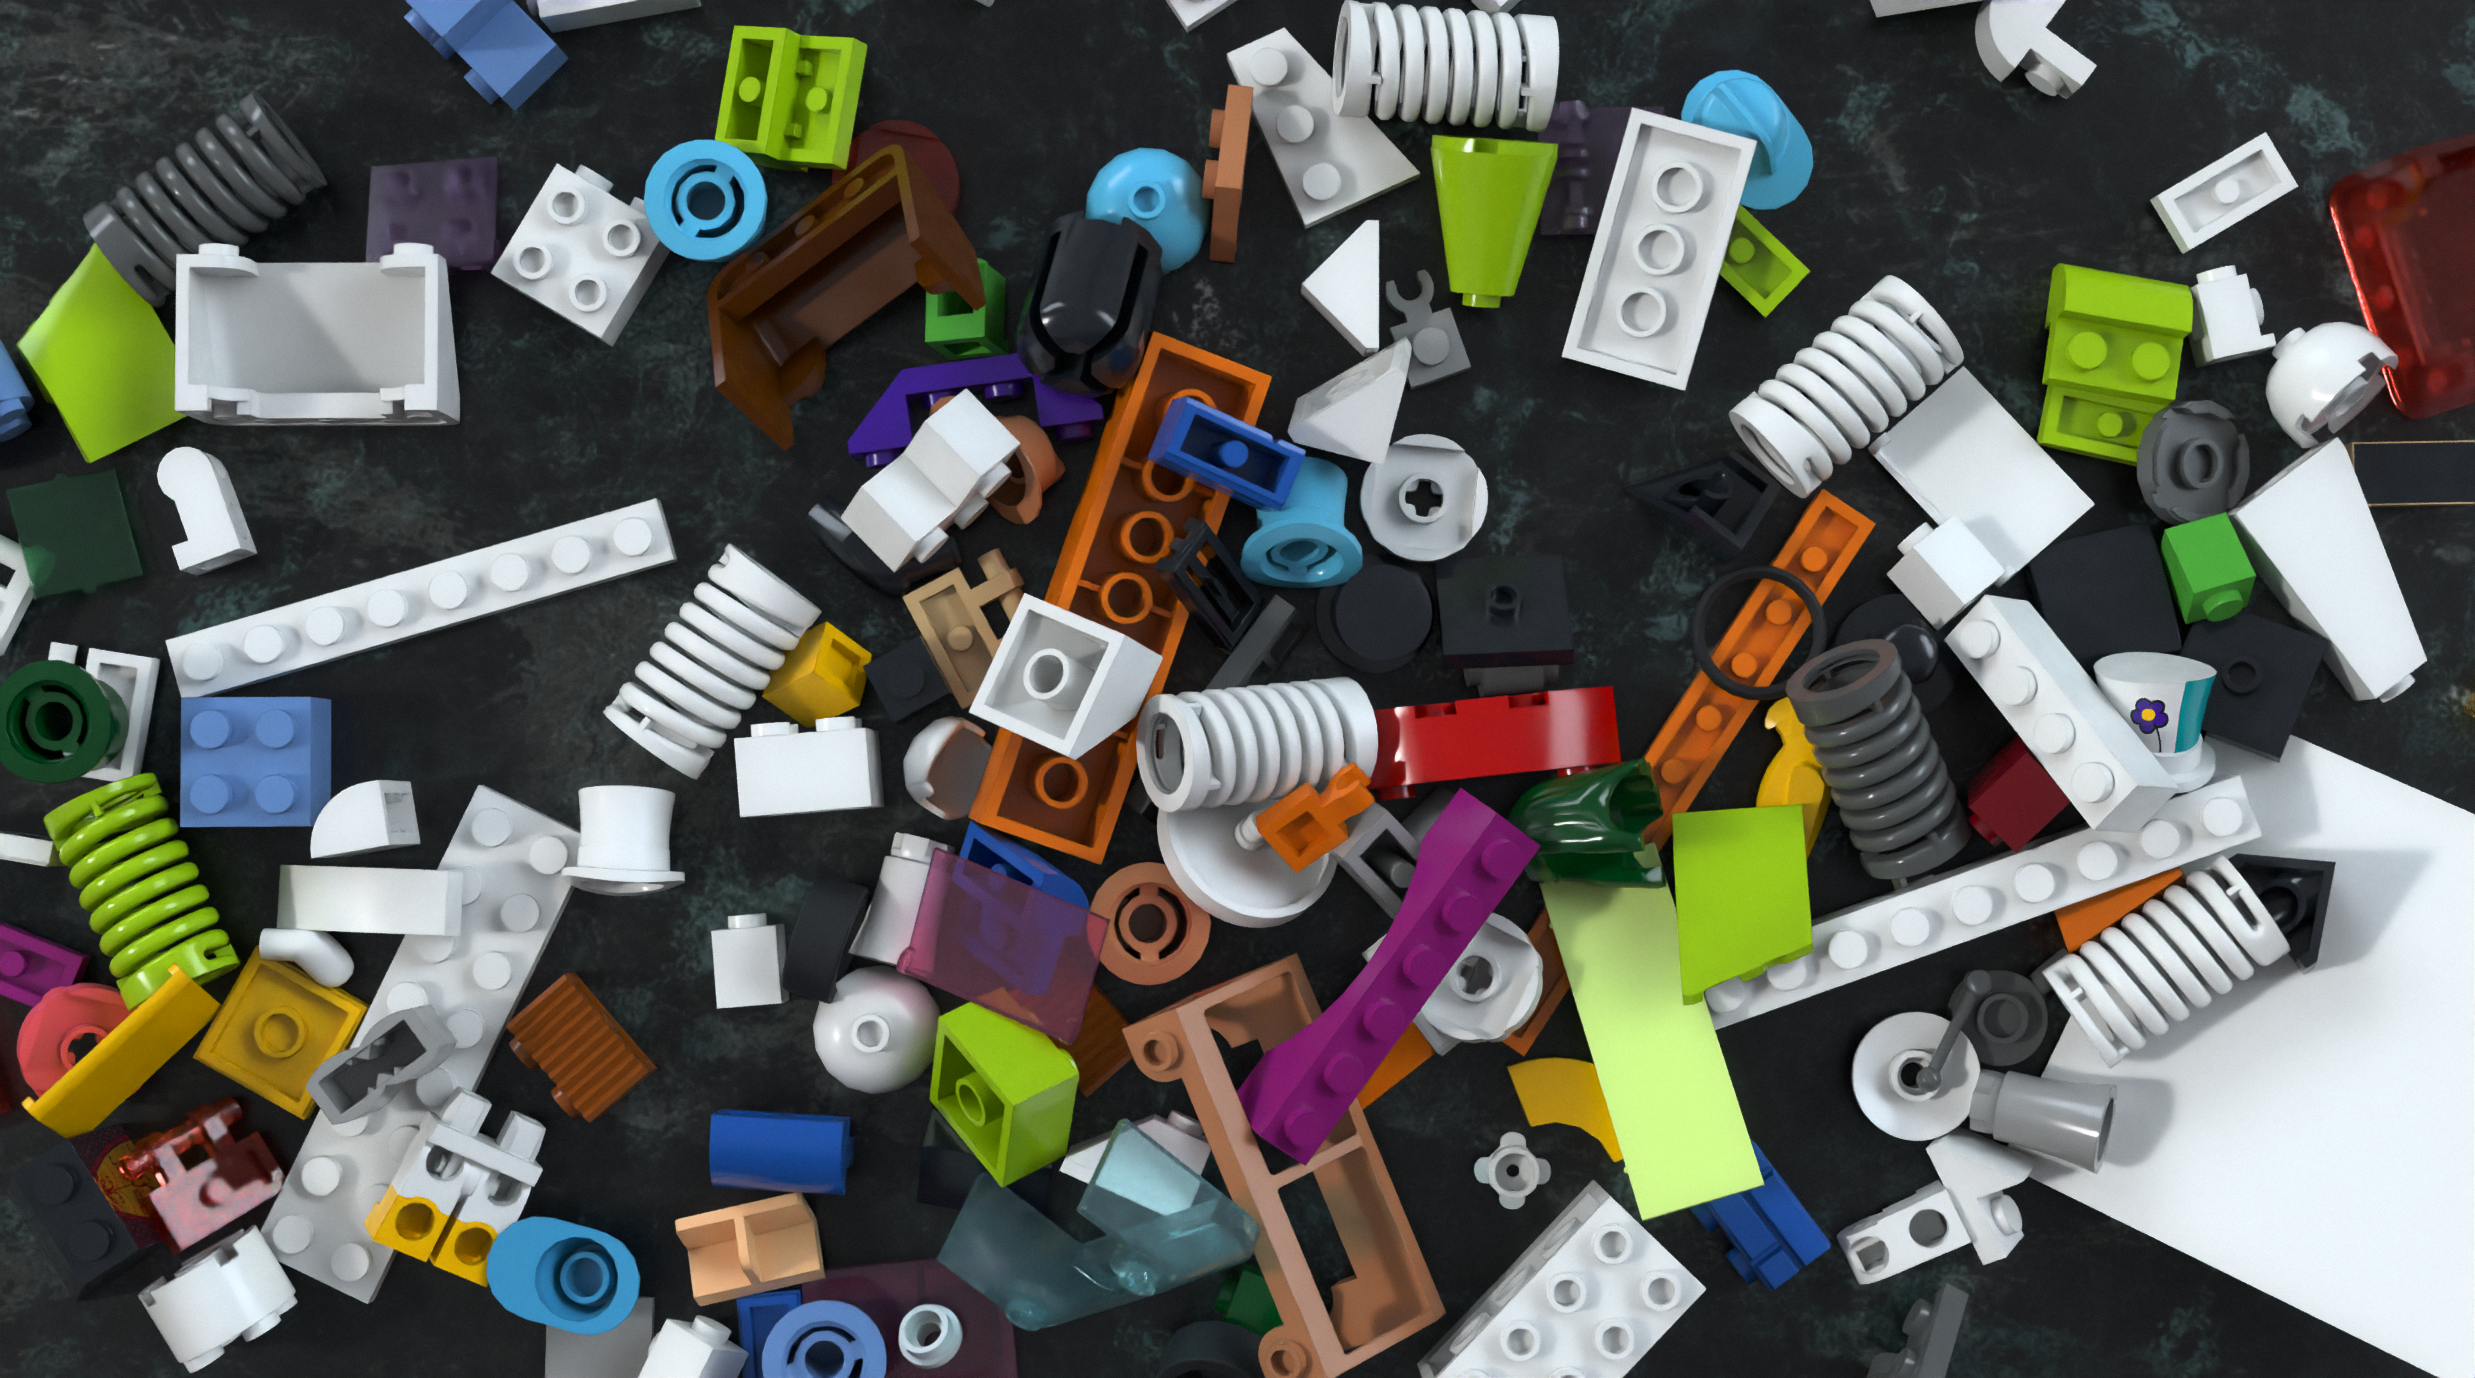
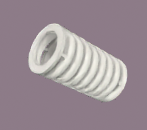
M1345 0L1339 15L1333 59L1332 97L1335 115L1354 118L1366 117L1370 110L1372 84H1375L1374 112L1381 120H1389L1394 116L1398 100L1399 117L1406 122H1413L1418 118L1422 104V116L1428 123L1437 124L1442 120L1444 112H1446V118L1452 125L1460 126L1464 124L1468 115H1470L1472 124L1476 127H1486L1491 122L1495 108V119L1500 128L1523 127L1529 131L1543 132L1551 117L1557 88L1559 34L1556 20L1552 16L1518 14L1513 18L1509 13L1496 12L1489 17L1485 11L1472 10L1465 15L1461 9L1448 8L1441 13L1438 8L1424 6L1417 12L1415 7L1406 4H1400L1392 11L1386 3L1373 2L1372 4H1365L1355 0ZM1377 39H1378V43H1379V57H1378V63H1377V70H1376V72H1375V71H1374L1375 52H1376V45H1377ZM1403 42L1404 52L1400 70V50ZM1522 43H1524L1525 50H1521ZM1426 44H1427L1428 53H1427L1426 64H1425V70H1424V63H1425V54H1424V51H1425V47H1426ZM1450 45H1451V46H1452V53H1451L1450 64H1449V48H1450ZM1474 46H1476V54L1473 64V49ZM1499 46H1500V58H1499V67H1498V55H1497V51H1498V48H1499ZM1522 62H1526L1524 83H1521ZM1520 93L1523 96V109H1519Z
M1887 275L1863 296L1860 301H1856L1851 306L1848 315L1835 319L1830 331L1819 333L1814 338L1812 347L1801 349L1796 353L1793 363L1782 365L1778 369L1775 379L1765 380L1760 385L1758 393L1754 391L1729 411V417L1739 436L1766 469L1792 493L1800 498H1806L1822 484L1821 481L1831 477L1833 471L1832 462L1839 465L1846 464L1852 455L1850 446L1861 449L1868 445L1870 441L1868 430L1876 433L1884 431L1888 426V415L1894 417L1901 416L1906 412V399L1916 401L1922 398L1925 394V385L1938 384L1942 380L1944 372L1948 374L1963 362L1964 355L1956 337L1936 310L1907 283L1895 276ZM1916 322H1920L1935 337L1939 345L1929 338L1916 325ZM1783 407L1789 411L1791 416L1784 411Z
M730 543L719 560L722 564L712 565L708 571V576L710 580L731 592L746 606L707 582L699 583L694 589L695 598L721 620L693 602L684 603L680 608L679 614L684 621L708 641L678 622H671L665 628L666 638L677 645L698 664L675 651L664 642L658 641L650 648L651 657L685 685L647 661L639 663L635 668L636 677L656 691L679 712L668 707L650 691L633 682L623 684L619 695L603 711L610 721L638 744L671 767L696 780L707 767L710 758L715 753L711 748H720L726 741L727 735L724 729H734L741 721V714L738 709H749L756 701L753 689H765L770 682L771 676L767 669H780L785 662V655L782 650L790 651L795 649L801 636L808 627L813 625L822 612L798 591ZM633 707L646 716L644 719H641L629 711Z
M1349 677L1291 681L1288 684L1249 685L1245 688L1228 687L1224 690L1207 689L1201 693L1187 691L1181 692L1176 696L1173 694H1156L1147 701L1139 718L1136 737L1137 761L1147 794L1157 807L1166 812L1194 810L1200 805L1202 807L1214 808L1221 804L1239 805L1244 801L1257 803L1265 799L1281 800L1307 781L1320 794L1325 790L1330 779L1341 768L1352 762H1355L1371 778L1378 752L1377 724L1367 694L1356 681ZM1157 730H1159V759L1156 757L1155 749Z
M2221 853L2214 857L2211 864L2202 871L2194 870L2189 874L2186 880L2188 891L2178 885L2170 886L2163 895L2164 903L2157 899H2150L2144 904L2142 909L2143 917L2136 913L2126 915L2121 923L2123 932L2115 927H2108L2103 930L2100 937L2102 946L2095 941H2087L2080 948V956L2067 954L2042 971L2052 989L2109 1069L2120 1063L2123 1056L2130 1052L2127 1046L2133 1050H2140L2146 1045L2147 1038L2137 1017L2154 1035H2163L2168 1031L2169 1023L2155 999L2173 1020L2183 1022L2189 1018L2190 1009L2174 982L2194 1006L2204 1008L2210 1004L2212 1000L2211 994L2193 965L2215 992L2225 994L2232 989L2233 982L2212 948L2240 980H2247L2252 977L2254 968L2237 943H2240L2247 953L2262 966L2270 965L2291 951L2284 935L2240 873ZM2110 1027L2112 1028V1030H2113V1031L2116 1033V1035L2118 1036L2117 1038L2114 1037V1035H2113V1033H2112Z

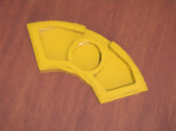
M1552 1056L1536 1057L1505 1065L1531 1127L1554 1122L1580 1127L1600 1141L1613 1162L1623 1159L1595 1064L1575 1058Z

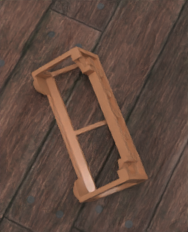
M1297 953L1192 993L1123 1028L1122 1032L1136 1065L1147 1077L1158 1082H1170L1182 1078L1283 1322L1282 1325L1274 1327L1267 1332L1259 1345V1362L1265 1378H1335L1436 1322L1446 1314V1311L1357 1097L1306 1166L1298 1162L1272 1175L1260 1151L1210 1029L1219 1032L1228 1041L1231 1049L1258 1039L1265 1054L1266 1051L1289 1040L1315 1021L1322 1012ZM1312 1171L1356 1274L1341 1279L1330 1287L1333 1295V1307L1330 1315H1328L1278 1194L1280 1187ZM1360 1346L1347 1354L1344 1353L1345 1350Z

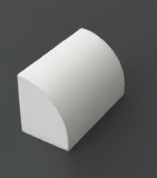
M392 780L369 781L351 786L334 796L322 809L315 822L311 836V858L349 857L421 844L411 782Z

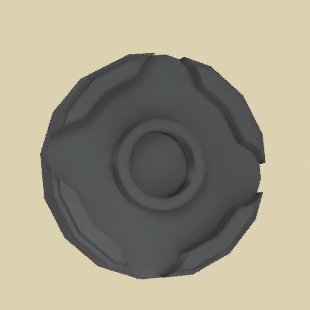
M2210 400L2177 401L2158 411L2144 429L2137 451V480L2145 502L2160 519L2175 526L2224 513L2227 509H2234L2243 497L2250 474L2249 446L2245 434L2237 433L2235 425L2231 422V420H2236V418L2227 408Z

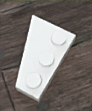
M1285 28L1227 53V61L1238 85L1254 87L1251 113L1304 229L1420 177L1421 173L1368 116L1354 118L1335 115L1332 97V78Z

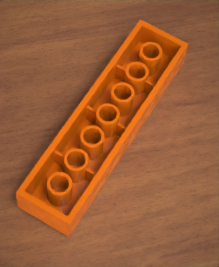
M1149 332L1137 374L1122 388L1118 389L1044 601L1122 633L1163 657V660L1136 717L1076 760L999 727L968 818L994 829L1099 865L1102 864L1138 762L1136 737L1141 711L1150 698L1162 693L1189 616V612L1154 569V566L1160 557L1170 560L1173 556L1168 546L1175 537L1180 539L1186 538L1188 534L1183 529V526L1189 517L1206 521L1217 536L1230 496L1148 460L1150 449L1169 405L1173 399L1177 398L1181 399L1188 396L1255 427L1272 376L1161 333ZM1199 550L1196 556L1206 567L1208 560Z

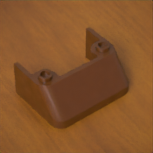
M892 144L874 153L728 263L716 275L708 289L707 304L715 387L784 451L795 444L790 407L798 401H805L813 397L825 381L824 372L827 366L825 350L918 282L932 295L956 291L975 311L986 305L974 247L919 164L902 146Z

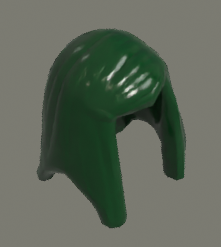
M1645 758L1540 782L1522 794L1509 814L1507 821L1540 845L1538 851L1522 871L1527 878L1541 884L1563 881L1613 888L1659 889L1666 886L1663 867L1643 868L1634 857V852L1644 851V837L1641 835L1648 825L1663 815L1658 785L1654 779V771L1650 762H1647Z

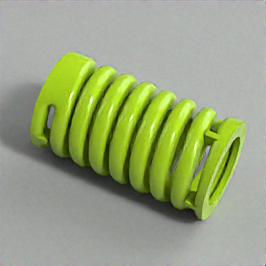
M154 773L131 776L94 789L57 807L43 819L49 836L52 838L57 851L60 852L59 858L61 862L72 868L69 875L71 885L82 890L79 898L81 907L89 912H93L89 925L93 931L103 935L99 944L102 953L113 957L109 969L112 975L120 978L116 983L128 1012L135 1011L173 976L167 968L174 962L200 987L229 973L241 964L232 944L228 945L230 938L227 932L220 929L203 932L168 951L156 953L182 938L215 925L219 921V914L215 908L204 907L170 923L148 929L167 918L206 902L209 898V892L204 885L196 884L151 904L135 908L154 897L173 891L197 879L199 870L196 864L185 862L140 882L124 886L141 876L163 869L184 859L189 853L186 842L183 840L170 841L127 861L113 864L126 856L160 844L174 837L179 831V825L175 819L162 818L169 809V803L166 798L159 795L163 792ZM132 830V831H130V832H128V833H126V834H124V835H121V836H119V837H117V838H115V839H113V840L106 841V842H102V843H98L99 841H101V840L104 839L105 837L113 836V835H116V834H119V833H123V832ZM210 955H216V958L206 959Z

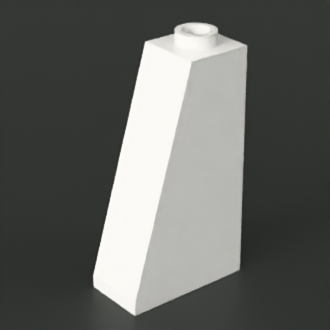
M2338 437L2319 443L2239 502L2234 509H2230L2226 513L2251 565L2300 630L2306 634L2328 641L2322 659L2354 701L2377 699L2379 697L2384 703L2404 692L2415 682L2410 673L2426 662L2427 658L2346 447Z

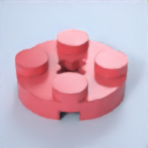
M78 983L69 987L59 986L48 991L43 996L41 1002L31 1009L19 1031L17 1058L25 1081L39 1098L76 1065V1054L68 1049L73 1039H81L84 1033H95V1041L99 1044L132 1013L128 1012L120 990L98 983Z

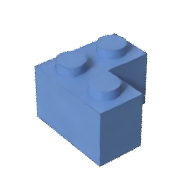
M405 0L412 9L404 18L446 60L457 52L472 67L464 78L490 105L501 97L516 111L569 59L559 46L513 0Z

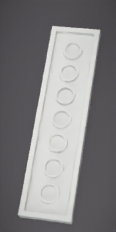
M478 785L437 869L464 872L460 936L405 934L350 1049L359 1047L369 1030L386 1016L423 1005H432L456 1038L457 1044L450 1056L439 1067L421 1077L404 1081L398 1094L386 1106L370 1115L343 1124L332 1125L323 1111L319 1110L260 1231L279 1262L366 1304L374 1301L398 1251L373 1241L364 1226V1222L375 1202H381L401 1166L410 1143L420 1131L419 1126L427 1110L438 1114L457 1086L474 1093L476 1092L507 1028L506 1024L510 1022L575 888L561 878V872L564 867H577L580 831L485 785Z

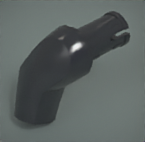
M827 495L808 513L806 519L807 529L818 542L859 581L884 597L905 596V591L910 590L909 584L940 573L952 571L958 567L963 568L959 548L951 529L944 531L949 538L928 560L921 564L913 557L894 573L840 518L847 507L835 498Z

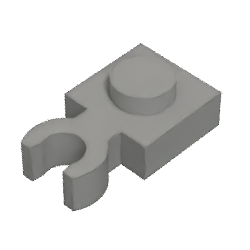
M1425 269L1418 271L1416 274L1421 294L1414 300L1403 299L1398 294L1394 280L1386 282L1385 286L1387 304L1394 312L1403 315L1405 321L1403 324L1390 328L1391 339L1395 343L1406 336L1412 346L1406 378L1410 391L1466 372L1471 368L1451 308L1432 313L1430 302L1434 293V284L1431 276Z

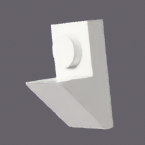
M1957 1126L1949 1133L1935 1138L1926 1148V1151L1953 1202L1982 1264L1986 1265L2006 1258L2024 1236L2021 1230L2022 1218L2014 1200L2010 1196L2004 1195L2002 1190L2023 1182L2039 1162L2023 1153L1966 1128Z

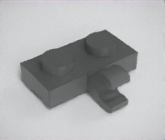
M1946 1282L1928 1301L1922 1298L1918 1299L1910 1309L1903 1324L1902 1331L1909 1335L1906 1347L1899 1354L1886 1352L1874 1356L1866 1378H1945L1969 1295Z

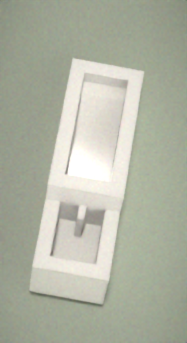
M280 865L277 929L460 936L464 872Z

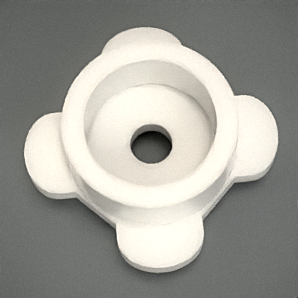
M1508 1132L1502 1135L1500 1146L1489 1157H1480L1476 1161L1474 1174L1479 1182L1489 1183L1499 1194V1202L1503 1207L1518 1209L1525 1203V1196L1530 1194L1537 1184H1545L1549 1180L1551 1167L1546 1159L1536 1158L1527 1149L1526 1139L1522 1134ZM1512 1164L1516 1165L1519 1169L1518 1174L1513 1177L1509 1176L1506 1172L1507 1167Z

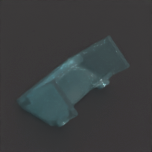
M1125 1118L1117 1122L1076 1210L1108 1234L1107 1236L1080 1244L1007 1187L1002 1188L994 1177L985 1171L978 1174L936 1260L1005 1310L1004 1314L1012 1324L1025 1330L1037 1331L1041 1327H1053L1157 1295L1246 1262L1254 1251L1261 1234V1229L1252 1216Z

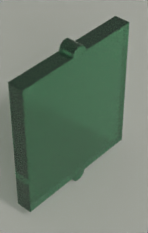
M115 468L69 478L64 473H58L53 481L6 490L34 600L82 590L86 595H91L98 586L141 578L143 576Z

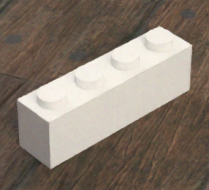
M1985 594L1944 639L2093 830L2137 833L2180 789L2029 601Z

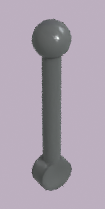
M1971 970L1964 976L1963 984L1966 992L1929 1066L1922 1068L1917 1073L1916 1082L1921 1090L1933 1092L1940 1087L1942 1081L1940 1071L1978 995H1984L1991 989L1992 980L1986 971Z

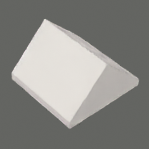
M1405 336L1297 398L1287 431L1293 442L1384 465L1407 378L1412 346L1407 337Z

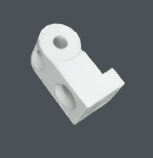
M187 446L175 448L167 453L159 464L157 477L158 484L164 494L175 501L188 541L172 546L179 569L199 576L257 554L235 490L223 463L211 454Z
M1939 1180L1916 1190V1194L1882 1209L1883 1212L1864 1218L1846 1227L1836 1236L1858 1283L1861 1285L1888 1278L1971 1243V1239L1947 1190Z

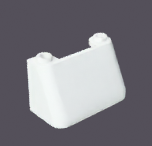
M220 243L199 245V254H176L175 411L205 423L227 426H442L459 424L460 393L446 259L440 254H433V246L421 243L395 244L393 254L380 257V263H256L251 259L240 257L238 246Z

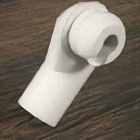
M264 928L261 932L259 953L262 960L295 961L316 982L331 988L344 984L353 974L354 963L351 956L326 931Z

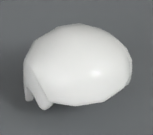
M948 716L934 720L913 738L903 761L905 786L911 797L918 804L942 819L955 820L966 818L969 815L992 750V746L983 738L986 734L985 731L962 717Z

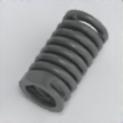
M251 91L239 100L238 109L232 113V116L228 113H221L215 120L216 127L236 150L254 179L241 167L227 146L213 130L203 127L195 134L196 143L202 152L228 181L236 195L225 186L208 161L194 145L189 142H182L175 149V154L180 164L211 199L217 211L206 201L184 170L172 158L164 156L158 159L155 164L156 172L164 184L153 173L142 171L135 179L136 186L142 196L135 188L128 185L122 186L117 189L116 199L112 202H100L83 214L85 226L104 256L136 293L156 308H160L165 304L166 296L170 294L167 289L176 292V254H199V245L208 243L230 244L239 248L243 247L248 243L250 233H262L268 228L269 218L281 219L287 215L289 203L300 205L305 201L307 192L313 188L322 189L327 185L319 167L296 135L276 111L254 91ZM250 124L252 128L246 132L244 128ZM261 140L269 156L256 144V142ZM177 200L193 216L198 226L189 219ZM125 215H126V216L129 218V220L134 224V226L139 230V232L148 240V242L155 248V250H154L152 247H150V246L129 226V224H128V223L126 222V220L123 218ZM157 215L176 234L179 242L166 230Z
M1867 639L1838 646L1808 661L1791 676L1785 691L1799 722L1804 725L1803 732L1807 741L1814 745L1812 753L1817 763L1823 766L1821 773L1826 784L1831 786L1830 794L1835 804L1840 807V817L1844 825L1851 828L1850 840L1856 849L1861 850L1859 860L1865 873L1879 879H1899L1928 871L1955 856L1965 847L1970 839L1972 825L1968 820L1959 797L1956 796L1957 790L1948 776V769L1944 760L1939 755V747L1930 734V726L1925 716L1921 713L1922 707L1920 702L1912 692V683L1906 672L1901 669L1902 660L1898 650L1893 643L1887 640ZM1852 661H1875L1874 663H1862L1846 667L1832 674L1829 671L1834 667ZM1818 677L1822 679L1808 690L1814 680ZM1925 836L1924 840L1910 848L1891 854H1880L1883 851L1899 848Z

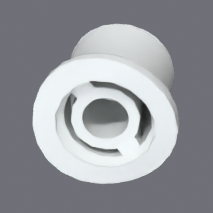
M601 785L582 788L578 791L581 823L580 847L578 849L577 867L562 868L561 878L566 883L596 894L638 896L664 891L685 882V873L670 871L669 835L675 793L658 788L633 785Z

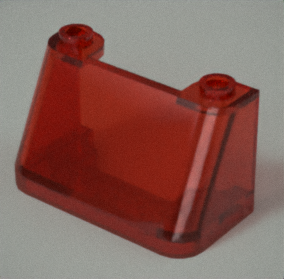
M2474 132L2412 148L2350 174L2335 184L2330 196L2331 217L2368 330L2380 338L2398 355L2399 363L2396 369H2393L2386 363L2381 369L2387 382L2389 395L2395 407L2404 416L2411 419H2424L2475 403Z

